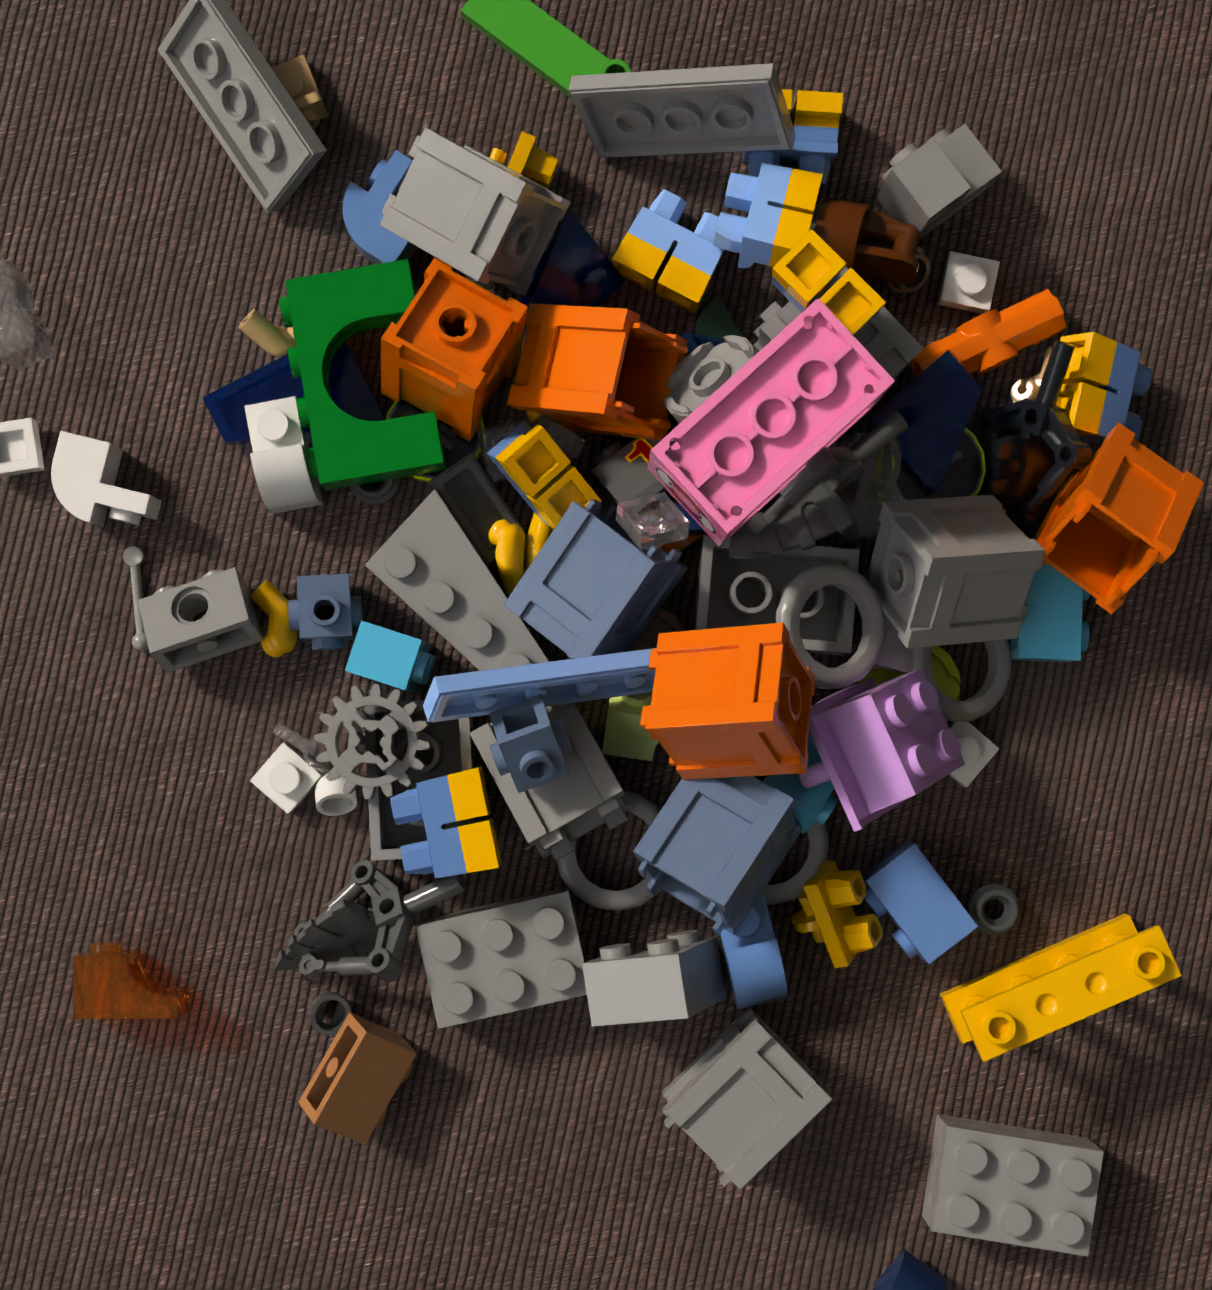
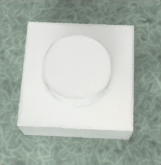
M950 251L946 258L937 305L980 314L990 311L1000 261Z
M31 417L0 422V477L45 470L37 420Z
M952 721L949 724V729L955 733L959 740L961 755L965 765L949 775L962 787H968L999 748L969 722Z
M283 742L251 778L250 782L282 810L290 814L324 774L291 745Z

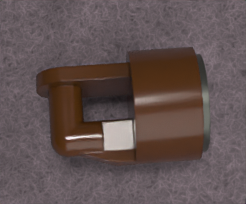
M825 198L823 202L818 203L810 230L812 229L847 263L846 267L848 269L852 268L860 277L898 284L911 283L917 278L920 265L915 258V254L920 240V232L916 226L903 223L882 212L870 211V205L832 198ZM872 241L894 246L893 250L868 246L866 242Z

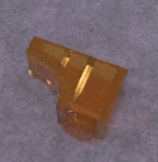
M122 942L90 943V951L74 956L73 1020L179 1018L189 1011V990L174 989L154 980L138 961V950H122Z

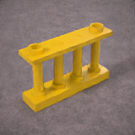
M1124 913L951 988L939 995L959 1041L965 1044L973 1040L981 1060L985 1062L1182 975L1160 926L1155 925L1138 933L1131 916Z

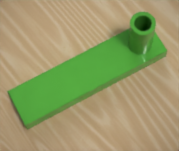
M468 0L460 10L462 19L571 100L572 97L568 91L571 76L631 72L626 62L620 59H608L530 0Z

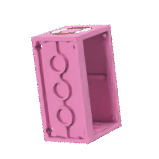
M817 298L650 450L647 469L720 547L772 500L825 446L829 448L874 407L895 380L825 304ZM676 441L672 446H670V442Z

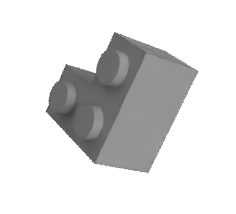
M964 123L952 133L947 128L942 129L920 148L913 142L897 153L889 162L892 167L882 176L885 182L877 199L892 218L916 226L920 232V239H922L989 189L1002 171Z
M687 930L668 934L667 939L647 943L648 950L631 952V945L629 943L599 948V957L582 964L592 1027L687 1019L725 999L726 992L717 937L699 938L697 930Z

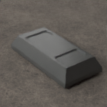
M472 452L429 480L484 563L488 565L495 560L497 546L491 544L489 540L491 526L501 519H505L511 524L516 523L520 527L521 525Z

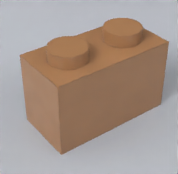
M349 1012L298 1103L314 1125L366 1145L373 1130L378 1128L383 1122L387 1106L398 1086L408 1078L417 1053L399 1033Z

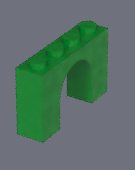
M404 259L285 280L287 296L279 297V304L284 327H293L296 343L295 347L288 348V358L293 378L301 377L305 397L297 398L296 403L302 429L310 428L313 447L305 449L310 478H319V484L326 491L446 470L439 421L435 411L381 421L362 420L341 410L334 403L329 389V370L339 348L358 333L389 327L391 322L397 324L416 295V289L409 260Z

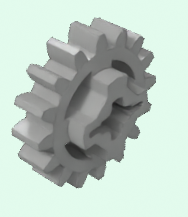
M373 684L370 696L365 697L360 686L351 687L352 701L347 702L340 696H335L332 699L334 706L338 710L335 715L321 713L319 719L329 726L327 733L315 734L314 740L319 743H325L327 751L319 754L316 760L317 762L332 763L333 768L326 776L328 781H334L340 777L346 779L343 788L344 793L351 794L358 785L363 786L364 799L370 800L375 795L376 787L381 786L386 797L395 795L394 782L396 780L406 787L414 783L411 775L408 773L410 768L425 769L427 764L418 758L417 754L419 750L430 749L432 743L419 739V732L425 730L430 725L428 721H414L412 716L419 708L417 702L409 703L404 707L400 705L403 691L394 689L389 697L385 698L383 697L382 685ZM377 705L385 707L392 712L381 720H370L365 713L360 711V708ZM343 725L349 731L348 748L341 754L339 734ZM362 728H366L369 732H383L385 736L379 743L384 749L382 751L384 755L377 751L364 752L362 746L365 745L367 739L363 734L364 730ZM406 728L408 747L402 760V756L397 752L398 734ZM365 763L377 764L387 775L367 777L358 774L355 770Z

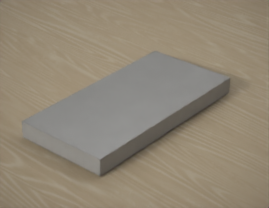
M189 0L161 43L158 51L267 213L279 211L327 150L227 1Z
M774 63L571 76L568 91L600 158L793 149L796 133Z

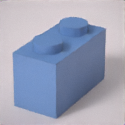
M905 841L862 874L867 887L864 901L878 918L882 917L885 913L898 928L891 935L910 960L918 955L923 961L930 964L978 927L915 843Z

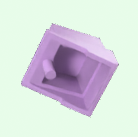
M920 668L875 684L873 677L837 691L812 706L809 733L822 761L807 766V773H800L799 778L802 785L806 788H811L831 780L855 832L863 829L868 823L965 765V762L961 755L959 740L955 733L949 729L939 707L937 691L927 680L923 669Z

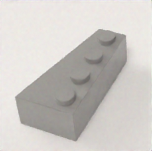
M435 489L365 564L370 571L478 670L549 662L522 619L503 606L508 598Z

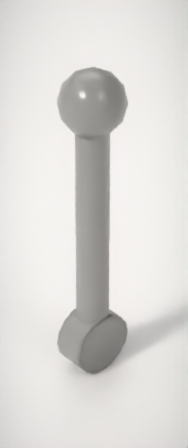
M131 546L124 551L123 559L130 566L136 626V634L132 638V645L136 650L143 652L149 648L137 600L143 598L140 566L145 561V553L142 549Z

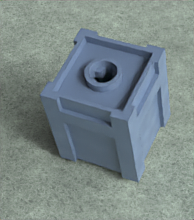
M593 499L589 501L587 506L580 502H572L503 605L564 651L571 659L631 651L688 569L678 561L683 554L681 551L672 549L669 554L666 553L662 548L626 523L619 516L621 511L617 505L613 504L610 509H599L602 503Z
M753 776L681 779L633 851L635 857L641 860L638 871L649 883L647 885L648 892L654 896L656 891L660 889L716 922L712 927L715 934L720 935L722 930L725 929L735 935L801 833L800 825L796 824L793 809L796 806L794 798L777 788H772Z

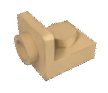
M304 55L271 67L312 129L319 125L320 119L329 116Z

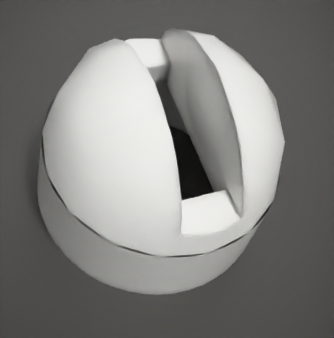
M327 773L318 781L315 789V801L318 812L327 816H339L355 809L357 806L356 789L351 794L344 793L345 778L340 777L334 781H328L326 778Z

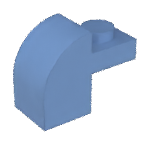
M395 150L388 162L383 159L377 164L368 181V186L371 187L368 192L351 181L343 199V219L347 231L361 255L373 265L404 259L410 260L418 248L380 226L384 216L381 212L390 193L395 196L397 195L413 161Z
M763 891L735 935L725 929L720 933L725 953V963L737 1010L785 999L788 996L782 958L777 939H775Z

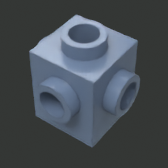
M349 573L296 576L298 600H288L290 631L299 630L302 642H312V650L343 649V640H354L353 627H359L361 620L363 621L361 596L351 597ZM323 607H331L335 610L334 615L328 620L317 618L319 610Z
M541 694L490 712L497 738V743L490 745L494 762L500 776L508 773L511 774L518 793L534 787L547 785L553 780L570 775L563 753L573 750L562 719L551 722Z

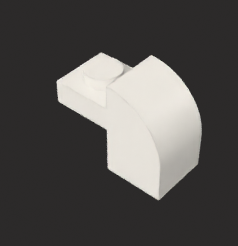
M295 396L244 406L253 453H250L255 479L265 507L273 514L323 504L318 478L311 479L309 476L305 457L307 443L304 429H302L296 403L297 398Z
M60 431L52 461L51 480L58 500L72 515L103 528L109 508L108 518L139 525L141 517L157 520L162 501L149 494L114 486L123 453L122 449L109 442Z

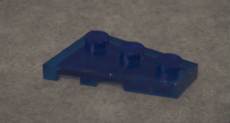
M345 342L335 354L329 370V389L334 403L341 410L358 419L367 421L386 420ZM287 354L202 398L224 442L230 446L251 442L244 406L293 396L296 398L305 396L301 377L293 378ZM304 428V433H311L310 428Z

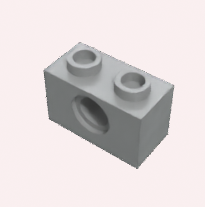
M236 567L227 570H213L206 573L201 579L180 586L163 587L153 595L137 600L149 653L166 673L263 641L255 605L249 597L251 590ZM207 611L201 619L193 621L196 615Z

